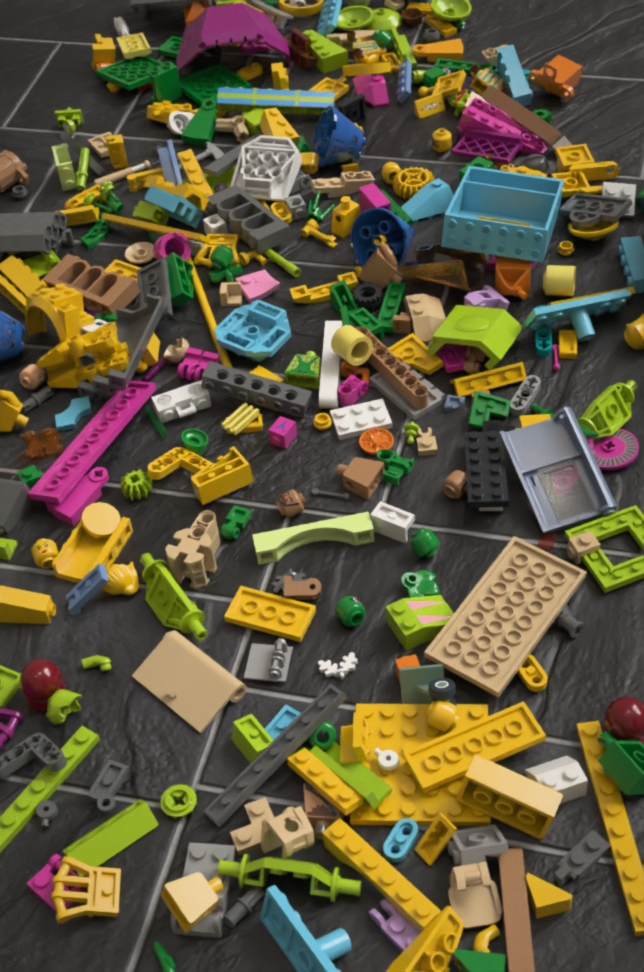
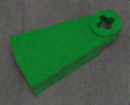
M208 98L202 102L201 107L181 134L183 142L199 146H206V141L211 143L217 119V103L215 99Z

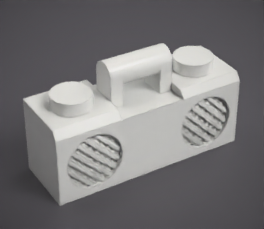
M202 380L151 397L154 411L159 421L164 423L211 407L208 390L201 388Z

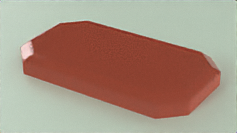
M542 531L538 547L542 550H552L557 532L544 534Z

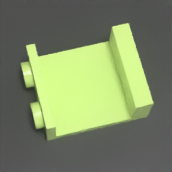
M67 143L52 146L63 191L76 189V178Z

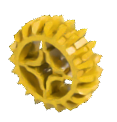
M423 167L404 168V170H400V173L395 174L393 189L396 195H399V198L404 197V200L411 199L426 184L435 179L432 172H429L428 169L424 170Z

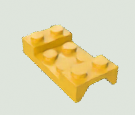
M148 175L144 187L150 188L153 185L175 196L181 195L200 210H205L209 199L204 196V192L197 189L194 190L193 185L178 183L176 187L171 182L163 181L164 178L160 175Z

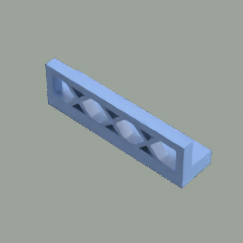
M172 139L167 140L168 147L157 150L165 182H171L177 187L178 183L183 184Z

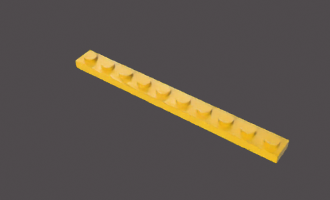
M599 721L578 723L576 727L608 843L611 845L610 850L634 935L641 936L644 935V871L618 784L604 772L602 765L598 762L606 751L601 743L598 742V737H601L600 735L602 734Z

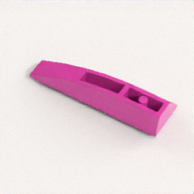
M476 97L463 111L458 127L464 130L466 127L523 135L524 149L521 152L527 154L543 155L549 147L547 143L505 112Z

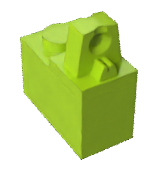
M141 200L133 212V216L141 221L166 226L170 215L158 205Z

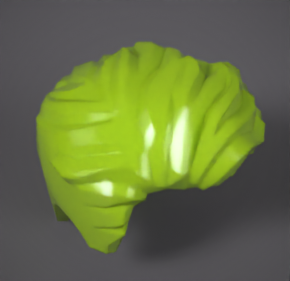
M57 690L48 699L46 716L50 722L55 725L61 724L65 721L68 713L80 711L81 706L78 704L77 699L82 698V695L69 690Z

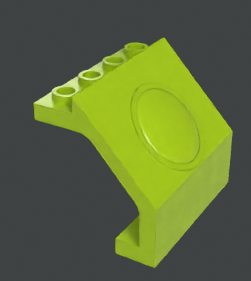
M456 305L432 335L433 339L429 342L430 347L426 352L432 356L446 343L475 346L480 348L489 357L485 366L491 370L503 358L523 329V326L505 309Z

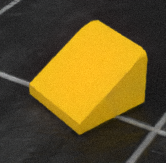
M357 163L341 165L343 173L349 171L359 172Z

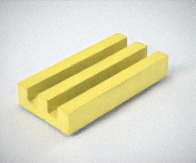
M244 403L222 423V428L237 435L259 415V409H254L251 405L248 407V404Z

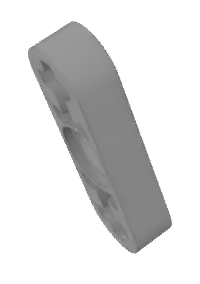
M530 375L524 379L510 402V413L512 415L522 416L526 413L541 388V379L538 376ZM522 394H529L530 396H529V397H522L521 395H522Z

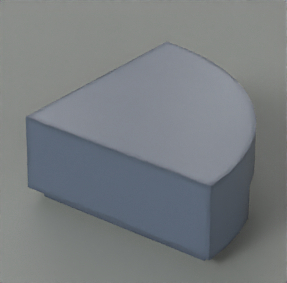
M447 395L444 412H453L460 409L465 404V397Z

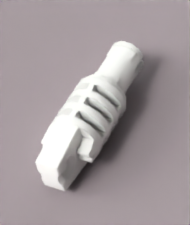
M114 17V26L120 36L130 35L129 28L122 17Z

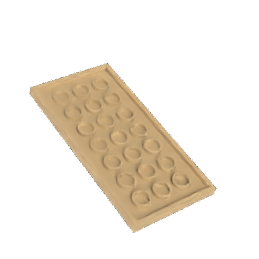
M514 536L425 650L424 657L437 664H442L449 671L499 697L583 582L587 572Z

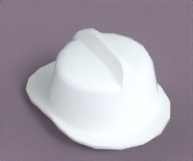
M174 111L169 116L167 127L172 133L181 135L194 117V114Z

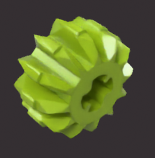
M141 469L137 472L132 470L131 473L126 472L125 476L121 477L120 488L126 498H131L132 501L136 498L140 500L141 497H147V494L152 492L153 483L152 479L147 476V472H142Z

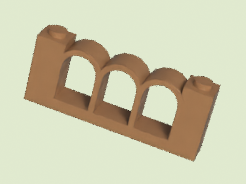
M67 254L42 279L48 285V288H53L57 284H65L69 288H75V290L82 292L84 306L106 315L107 313L116 314L117 307L124 309L141 292L138 282L133 277L130 278L125 275L120 277L117 272L106 273L101 266L90 267L86 260H81L78 256Z

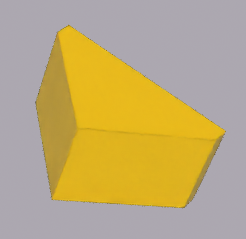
M527 873V895L536 919L570 910L573 895Z

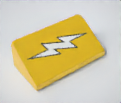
M441 93L414 101L415 115L420 119L445 111Z

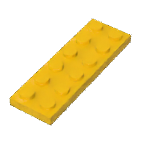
M523 701L403 752V758L421 790L425 793L466 775L475 754L495 763L545 741L546 734Z

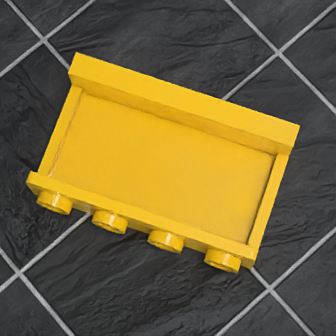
M123 517L112 535L108 538H95L89 535L83 529L80 519L79 524L72 530L71 536L63 544L57 557L53 559L52 567L55 576L79 583L98 564L105 566L107 572L133 532L130 518Z

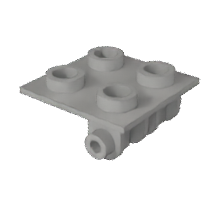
M279 638L274 645L252 643L244 679L286 683L293 647L287 646L286 640Z

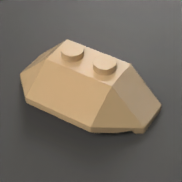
M423 293L405 296L403 303L406 313H408V316H411L412 333L424 344L429 343L433 339L432 335L446 319L440 299Z

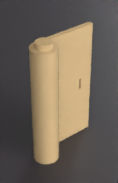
M175 630L164 635L163 640L132 675V677L201 734L229 700L233 703L238 702L245 695L247 689L244 683Z

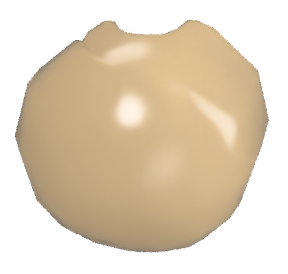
M176 339L177 345H169L164 353V358L172 363L182 362L187 356L186 351L189 348L186 339Z

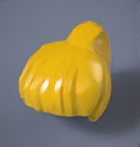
M130 562L129 565L113 564L106 572L108 582L102 587L105 592L111 595L122 593L133 595L138 591V575L133 562Z

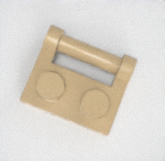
M106 132L88 140L89 146L101 158L109 156L105 137L114 136L111 132Z

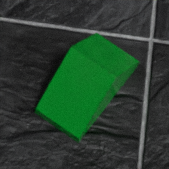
M345 280L329 287L331 306L339 314H341V306L344 305L347 306L349 314L358 310Z

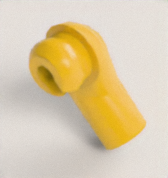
M495 924L475 936L473 951L490 953L487 948L489 942L500 936V932Z

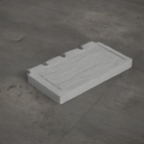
M405 362L402 363L428 388V406L425 409L414 408L379 372L369 378V383L414 421L442 405L443 400L446 398L444 393L435 388L434 385L424 379L423 376Z

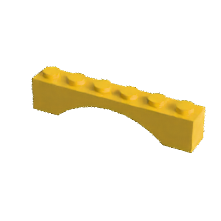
M341 818L323 832L324 847L340 862L349 865L367 878L420 933L440 914V909Z

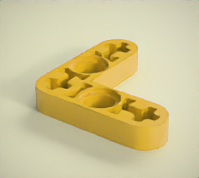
M175 447L148 465L147 476L153 480H160L180 466L196 474L207 465L211 467L214 463L183 447Z

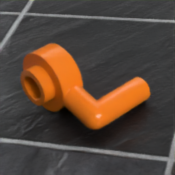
M343 361L340 364L339 372L343 377L348 378L350 375L356 376V374L362 375V381L366 380L369 382V369L353 366L347 361Z

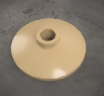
M148 242L135 243L127 248L125 257L129 262L135 264L149 262L155 258L153 254L154 245Z

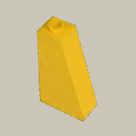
M0 585V623H51L52 616H55L56 605L53 604L50 595Z

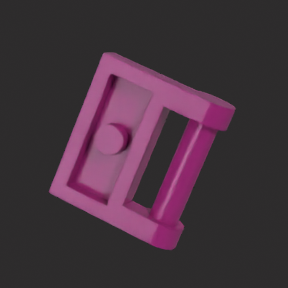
M58 854L53 855L48 864L26 883L28 888L56 914L54 902L51 901V893L54 891V886L52 885L53 873L56 870L59 871L61 867L60 862L63 859ZM69 870L67 876L79 877L73 870ZM64 886V891L84 893L88 889L86 887L74 886L69 890ZM64 901V904H65L66 909H67L73 902Z

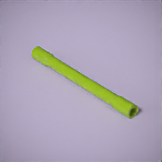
M273 250L263 251V254L283 267L292 276L298 277L300 275V268L288 262Z

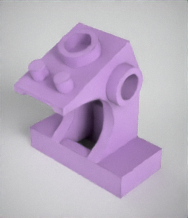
M484 285L482 291H473L464 297V306L497 308L507 311L510 304L508 300L489 285Z

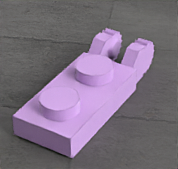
M383 899L380 904L390 918L385 921L376 909L370 910L369 915L381 928V931L403 952L420 932L396 911L387 899Z

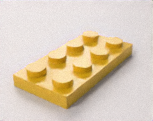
M240 586L224 615V619L229 623L301 642L315 615L316 606Z

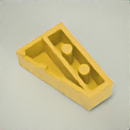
M264 109L259 123L263 135L289 137L296 144L300 136L278 109Z
M234 446L229 449L230 452L224 457L219 456L217 462L211 467L207 465L191 477L195 496L203 505L254 482L250 464Z

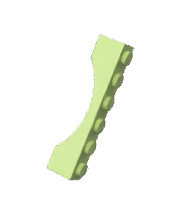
M369 512L253 534L258 565L279 561L291 550L316 541H340L355 546L375 542L374 528Z

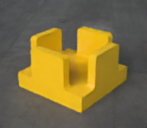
M586 144L555 148L557 156L556 169L558 173H564L573 164L595 163Z

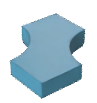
M89 396L71 399L68 409L55 415L57 431L74 429L80 418L91 414Z

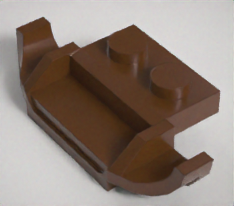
M291 29L290 41L289 36L284 37L288 44L290 60L299 67L317 65L318 58L311 57L310 53L311 39L298 29Z

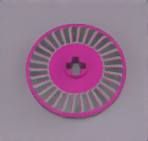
M619 428L611 436L595 438L593 440L594 449L592 453L600 470L623 468L632 463L639 452L638 440L632 433Z

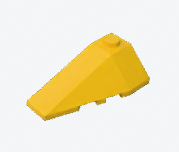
M446 906L393 961L386 972H449L448 964L452 953L457 949L465 923L451 906Z

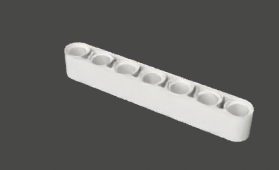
M342 320L325 321L319 389L320 409L338 408V387L341 375L339 371L342 358L333 352L331 340L334 333L343 326Z

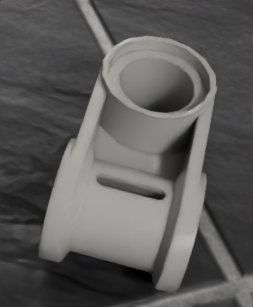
M302 169L298 171L290 194L307 188L310 185L312 178L304 174Z

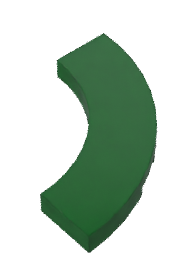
M99 208L98 221H95L94 227L89 233L80 238L81 244L89 250L104 240L111 227L110 222L101 218L103 213L109 214L108 211Z

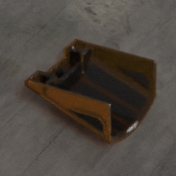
M441 243L419 246L414 251L416 258L412 262H404L398 268L399 273L408 279L473 292L477 291L484 282L487 262L484 253L441 247Z

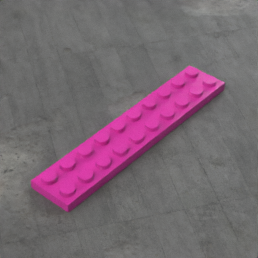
M130 381L126 390L116 391L28 492L29 498L32 500L61 503L157 389L155 383Z

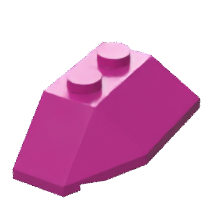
M382 73L358 75L352 79L357 95L360 93L364 94L365 102L370 103L373 107L389 105L386 82Z

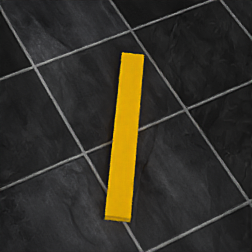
M103 213L101 217L103 220L113 224L163 235L178 232L183 234L188 240L209 244L211 239L199 233Z

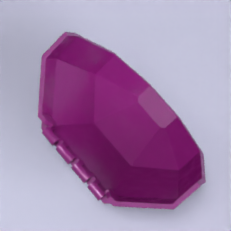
M244 3L208 7L185 29L176 59L179 78L182 77L181 71L199 53L205 52L209 48H216V44H219V47L230 46V42H233V45L244 44V40H247V43L265 44L284 54L287 67L290 68L288 44L268 15Z

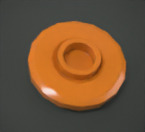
M382 428L369 429L363 432L359 439L361 449L371 455H377V452L382 449L390 450L394 444L392 434Z

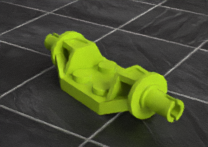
M629 380L626 384L616 383L610 385L588 406L584 414L577 421L580 426L598 432L599 436H585L586 438H593L594 440L595 438L611 436L632 417L631 404L634 401L633 392L637 389L635 381Z
M150 553L143 554L140 562L145 567L142 577L147 582L145 600L164 626L179 629L183 633L192 632L197 641L206 639L208 631L202 626L205 620L204 613L198 610L196 604L185 595L174 580L175 576L168 570L167 563L160 559L154 560Z
M244 854L241 863L220 859L218 864V875L238 877L240 888H244L246 884L264 887L266 886L268 873L284 875L287 874V871L293 872V877L307 879L312 875L310 894L330 897L331 902H335L338 893L360 896L362 881L341 878L338 867H335L332 874L318 863L278 857H265L250 862L249 854ZM260 870V880L248 879V873ZM320 880L330 886V891L317 889L318 881Z

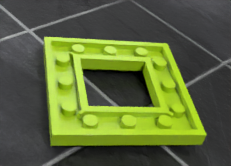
M634 505L565 531V537L569 541L571 537L591 531L596 539L600 541L628 530L644 551V515ZM601 549L584 555L581 558L605 593L644 578V555L615 566L611 564Z

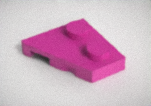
M446 343L437 351L439 358L443 361L446 373L464 370L465 354L468 345Z

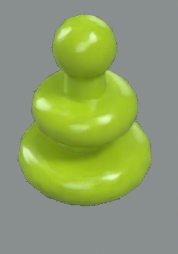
M413 421L404 426L405 435L408 437V444L414 443L413 438L417 436L419 426Z

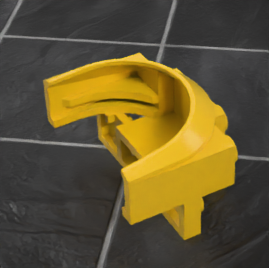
M57 284L53 288H43L41 291L36 290L32 291V294L25 295L27 308L25 320L28 336L47 331L45 315L52 321L60 342L66 338L69 339L73 335H81V327L95 323L94 316L84 312L83 294L75 290V288H69L65 284Z

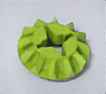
M174 785L168 788L161 797L162 810L167 816H173L175 819L180 816L185 818L189 812L193 813V808L197 805L196 793L187 785ZM174 799L178 801L183 799L184 805L178 804L176 806Z

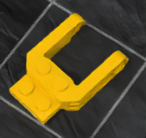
M613 161L573 164L568 172L553 173L551 178L564 180L562 197L573 196L575 193L602 196V186L590 187L588 181L613 179L619 175L620 169L617 163ZM615 168L613 172L607 173L608 169Z

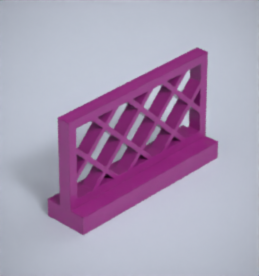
M466 127L464 130L465 135L452 150V155L475 159L479 156L489 161L509 164L516 153L524 149L523 135Z

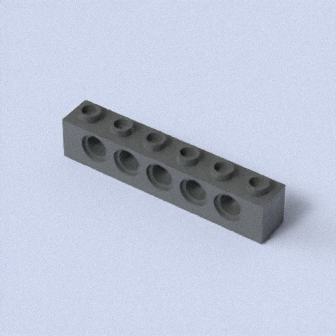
M209 361L202 374L201 388L303 419L311 402L312 391Z

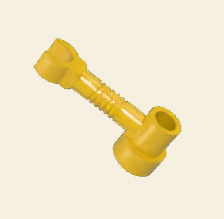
M310 219L300 231L305 238L312 235L324 241L331 248L337 245L334 242L335 236L325 235L317 231L319 225L313 219Z

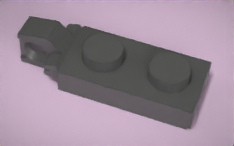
M592 830L558 863L559 869L554 873L555 877L553 880L559 886H562L570 878L579 880L611 849V845Z

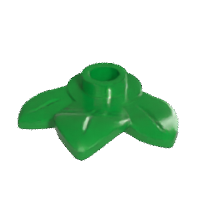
M430 571L407 572L401 578L402 587L408 592L409 598L440 594L438 585L434 582L436 575Z

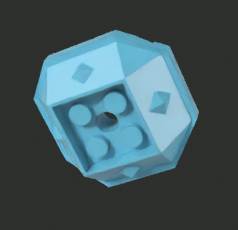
M256 300L249 305L241 306L232 311L215 328V335L218 345L225 347L237 356H243L260 363L266 357H272L291 337V330L286 310Z

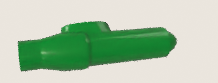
M155 941L153 949L163 972H175L173 959L171 956H167L162 943Z

